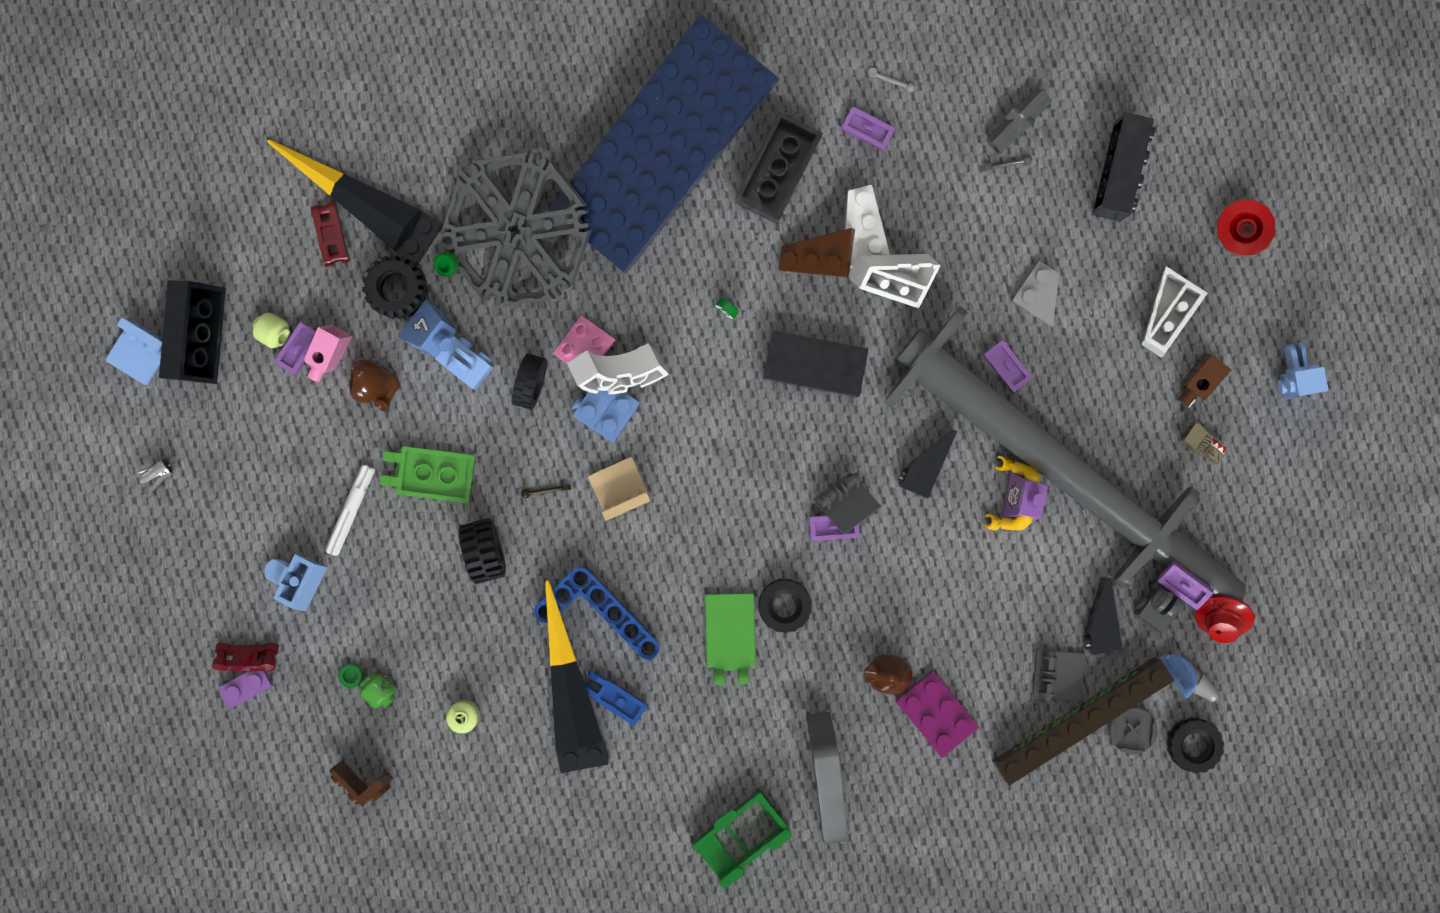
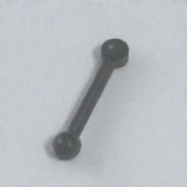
M1026 155L1022 159L982 166L983 172L1022 163L1029 165L1032 162V157Z

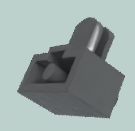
M1157 576L1149 586L1151 589L1146 597L1142 596L1136 603L1135 608L1137 610L1134 614L1157 631L1164 632L1183 608L1185 601L1158 582L1159 576Z

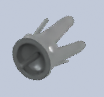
M161 459L154 466L136 472L137 474L145 472L140 479V483H146L159 476L149 489L151 493L165 478L174 474L170 468L174 462L167 464L165 460Z

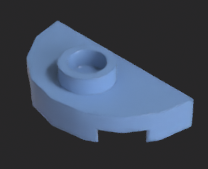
M1165 654L1158 659L1162 660L1174 679L1176 686L1183 696L1188 699L1194 693L1198 683L1194 665L1187 658L1177 654Z

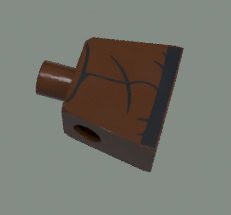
M1204 352L1181 382L1186 389L1179 396L1178 400L1189 408L1198 397L1206 400L1232 369L1213 355ZM1203 379V384L1197 388L1198 380Z

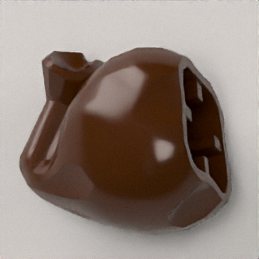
M359 360L351 365L350 377L351 397L360 403L368 404L374 401V405L379 407L381 411H389L391 399L400 387L399 379L391 371L371 360Z
M882 654L875 657L872 663L865 668L864 676L876 691L894 695L904 692L910 686L912 668L910 663L902 657Z

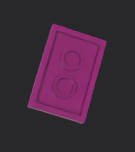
M933 670L896 700V703L941 758L979 728Z

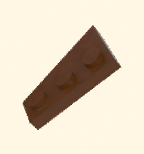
M849 228L782 246L778 270L848 278L855 229Z

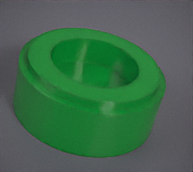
M444 251L435 256L434 268L439 275L448 277L457 272L459 264L453 253Z
M719 298L715 304V307L732 320L739 313V310L724 298Z
M349 663L340 669L338 678L344 687L354 688L363 681L364 672L359 665Z

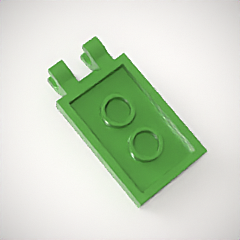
M402 446L401 453L384 451L383 461L397 462L395 477L381 475L379 485L397 487L396 494L469 503L475 455Z
M754 593L705 594L707 668L714 667V685H724V671H738L739 685L749 684L748 667H755Z

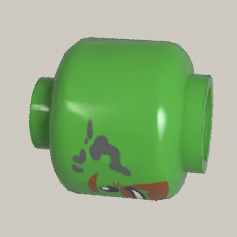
M373 672L360 685L362 688L360 691L361 697L374 709L380 706L386 708L396 699L393 696L396 692V686L383 673L376 675Z

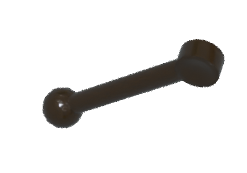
M571 485L530 491L523 489L521 496L528 498L530 495L571 490Z

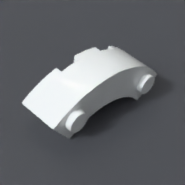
M649 343L631 352L615 356H600L587 350L576 355L574 359L567 363L577 386L595 394L599 390L608 391L609 394L627 392L628 387L639 384L642 388L669 375L658 352Z

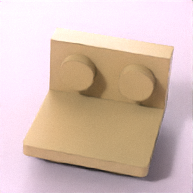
M632 457L588 477L603 510L602 514L605 521L652 501Z

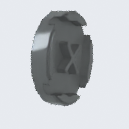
M1134 706L1109 722L1108 735L1112 744L1121 752L1130 755L1141 754L1155 743L1157 724L1148 711Z

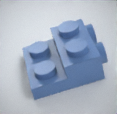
M600 390L597 394L588 392L584 399L580 397L577 399L572 407V410L575 411L572 416L614 443L640 405V402L625 392L619 394H609L608 391Z

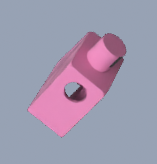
M334 325L318 327L304 358V362L311 365L306 376L311 380L320 382L324 372L335 370L353 335Z

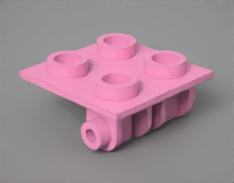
M581 315L553 352V355L566 364L574 359L576 355L587 350L593 354L604 356L609 348L614 346L613 342L615 339Z

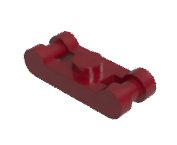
M336 201L328 202L327 205L321 207L319 205L311 206V213L325 267L333 266V263L339 261L342 263L350 262ZM330 215L331 220L323 222L322 216ZM337 245L338 252L331 254L329 247Z
M271 642L264 645L217 643L215 647L217 655L213 659L212 668L218 671H273L276 669L277 661L275 660V655L278 654L279 645ZM226 656H233L232 660H226Z

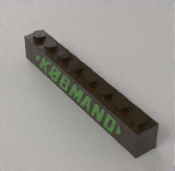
M1154 657L1001 754L992 762L1003 780L1010 786L1172 683L1174 679L1162 660Z

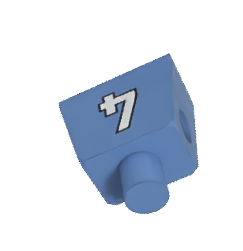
M425 300L398 337L415 349L437 357L441 351L445 352L451 349L453 345L451 338L456 333V329L441 310Z

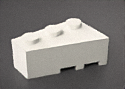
M872 185L849 190L846 195L844 230L849 228L855 229L850 268H852L858 255H890Z
M929 254L858 255L848 278L859 289L919 308L941 265Z
M1166 266L1161 276L1141 345L1162 358L1208 293Z

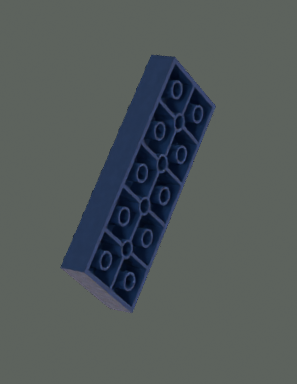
M702 14L693 22L570 181V184L588 205L578 208V210H589L588 214H583L581 217L583 223H591L592 225L589 228L582 229V231L592 230L588 243L623 272H628L780 80L773 72ZM564 192L559 195L549 208L550 212L568 208L570 202Z

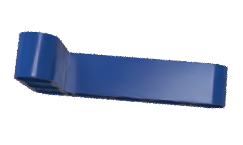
M577 567L553 589L560 613L581 594L640 657L650 660L657 656L660 649L658 640L587 567ZM578 571H583L587 574L588 580L585 584H579L575 580V574ZM560 588L569 590L570 598L568 601L559 599L558 590ZM598 588L604 592L605 597L603 601L598 602L592 598V591ZM545 597L537 604L534 610L536 619L541 623H548V618L543 617L540 613L542 605H547ZM612 606L620 608L621 617L618 619L611 618L608 613L609 608ZM635 624L638 627V634L636 636L627 635L625 632L626 625ZM644 642H652L655 645V651L651 654L645 653L642 650Z

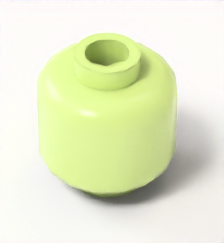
M265 313L254 320L253 336L267 347L277 348L283 346L290 337L289 325L277 315Z
M469 700L457 701L448 709L446 714L448 726L457 733L471 731L480 719L478 707Z

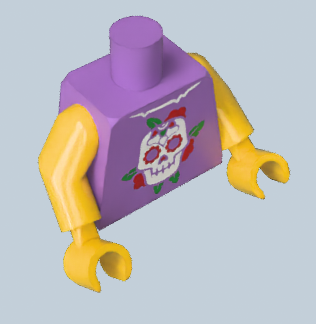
M998 456L997 458L1003 460V466H994L995 469L1001 471L1012 470L1002 512L1003 518L1001 520L997 516L986 514L984 517L990 518L992 521L990 525L983 526L993 531L998 530L1000 527L1006 530L1021 531L1026 529L1033 520H1038L1042 517L1043 508L1047 503L1046 493L1048 487L1047 484L1041 481L1038 471L1030 465L1017 461L1013 463L1010 457Z

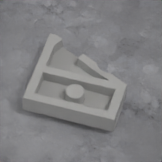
M1038 261L1012 299V302L1051 327L1054 321L1059 273Z

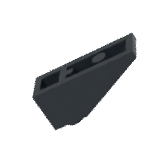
M949 430L913 460L907 468L903 467L897 479L901 482L899 487L924 498H929L957 431Z
M1101 577L1086 624V635L1082 636L1085 650L1088 649L1089 653L1093 655L1123 651L1112 579L1110 577Z

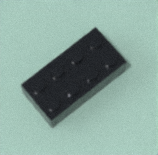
M779 111L735 197V203L778 225L822 139L823 133Z
M1125 112L1114 122L1092 215L1121 222L1130 216L1131 213H1135L1138 205V199L1135 198L1137 189L1141 188L1144 180V175L1141 174L1143 165L1147 164L1150 151H1147L1148 143L1153 140L1156 130L1155 127H1152L1153 118Z
M168 280L159 369L160 379L217 384L225 287L192 281Z
M773 330L763 380L858 398L860 397L869 349Z

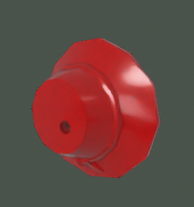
M1238 200L1225 207L1217 219V236L1223 247L1237 256L1256 255L1267 249L1275 236V218L1268 206L1255 200Z
M1218 595L1211 596L1196 610L1195 619L1199 628L1208 633L1211 639L1226 644L1234 642L1239 636H1242L1253 627L1255 614L1251 607L1241 600Z

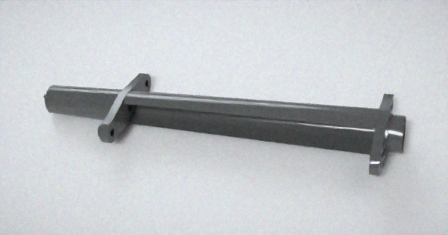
M961 306L956 309L948 321L932 337L920 328L900 352L896 360L907 367V369L884 403L893 408L916 380L1137 546L1113 578V581L1119 586L1131 585L1137 577L1136 573L1152 559L1165 568L1174 560L1210 586L1214 592L1212 596L1224 595L1239 600L1247 593L1245 591L1246 585L1178 530L1187 511L1193 510L1200 502L1198 498L1200 493L1192 486L1188 487L1162 517L1157 520L941 348L968 313Z

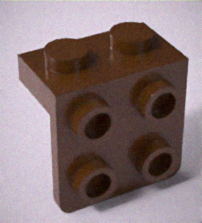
M344 761L339 762L329 770L332 774L331 779L339 787L343 786L349 792V799L356 805L360 804L362 807L371 799L377 801L391 788L388 783L393 780L392 776L386 772L368 787Z

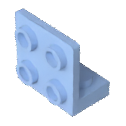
M121 317L117 326L122 328L123 332L107 356L106 362L140 383L148 385L160 367L162 338L135 321Z

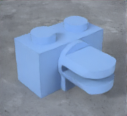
M453 336L451 338L453 342L451 349L445 352L441 351L435 360L469 387L477 390L494 367L489 364L492 360L481 351L477 355L470 349L473 345L462 336L459 340Z
M1296 343L1295 346L1293 344L1286 345L1284 351L1288 369L1286 374H1280V380L1277 382L1279 393L1283 394V398L1328 391L1325 368H1319L1318 364L1308 365L1305 345L1303 343Z
M294 554L290 564L279 559L269 561L265 566L264 572L268 580L279 585L273 599L292 609L307 611L327 567L307 557Z

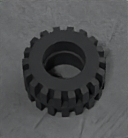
M391 255V258L387 256L381 257L382 260L379 262L377 260L372 263L374 266L367 268L366 272L368 275L363 277L362 280L365 283V287H362V292L366 294V297H364L366 302L371 305L370 307L388 318L404 319V316L410 317L414 315L413 312L418 310L420 304L427 299L424 297L425 293H428V288L425 284L427 280L423 276L422 270L408 259ZM393 274H402L408 282L406 294L397 301L387 300L382 290L385 280Z
M490 518L460 525L458 532L460 548L466 570L474 584L505 577V558L493 521Z

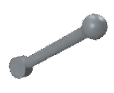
M875 68L868 70V76L871 78L878 77L906 88L908 92L915 90L913 83L907 84L878 73Z

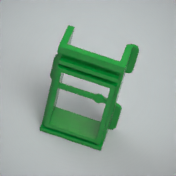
M759 789L735 809L724 814L711 828L692 841L691 848L700 853L718 876V882L721 887L728 888L743 876L744 867L768 848L776 850L789 840L792 834L789 825L761 789ZM758 802L778 828L748 851L747 845L741 842L728 824L754 803ZM724 827L740 845V850L746 853L737 861L732 858L715 836Z

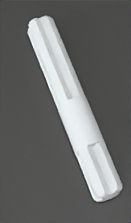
M368 465L360 467L325 548L328 554L337 556L340 553L375 472V469Z

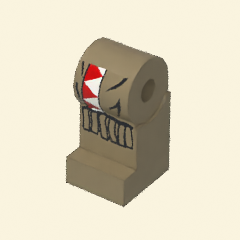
M1197 422L1190 423L1178 440L1215 464L1220 463L1229 449L1224 442L1204 430V427Z

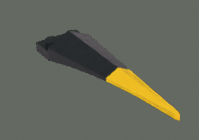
M267 140L272 147L388 246L414 264L418 265L442 229V223L420 209L281 144Z
M547 580L545 586L555 746L560 772L566 773L608 765L605 739L578 667L550 581Z

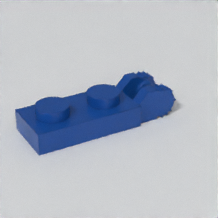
M590 670L587 675L603 686L597 692L590 685L584 683L588 695L595 698L594 701L635 726L648 704L608 678L606 680L593 670Z

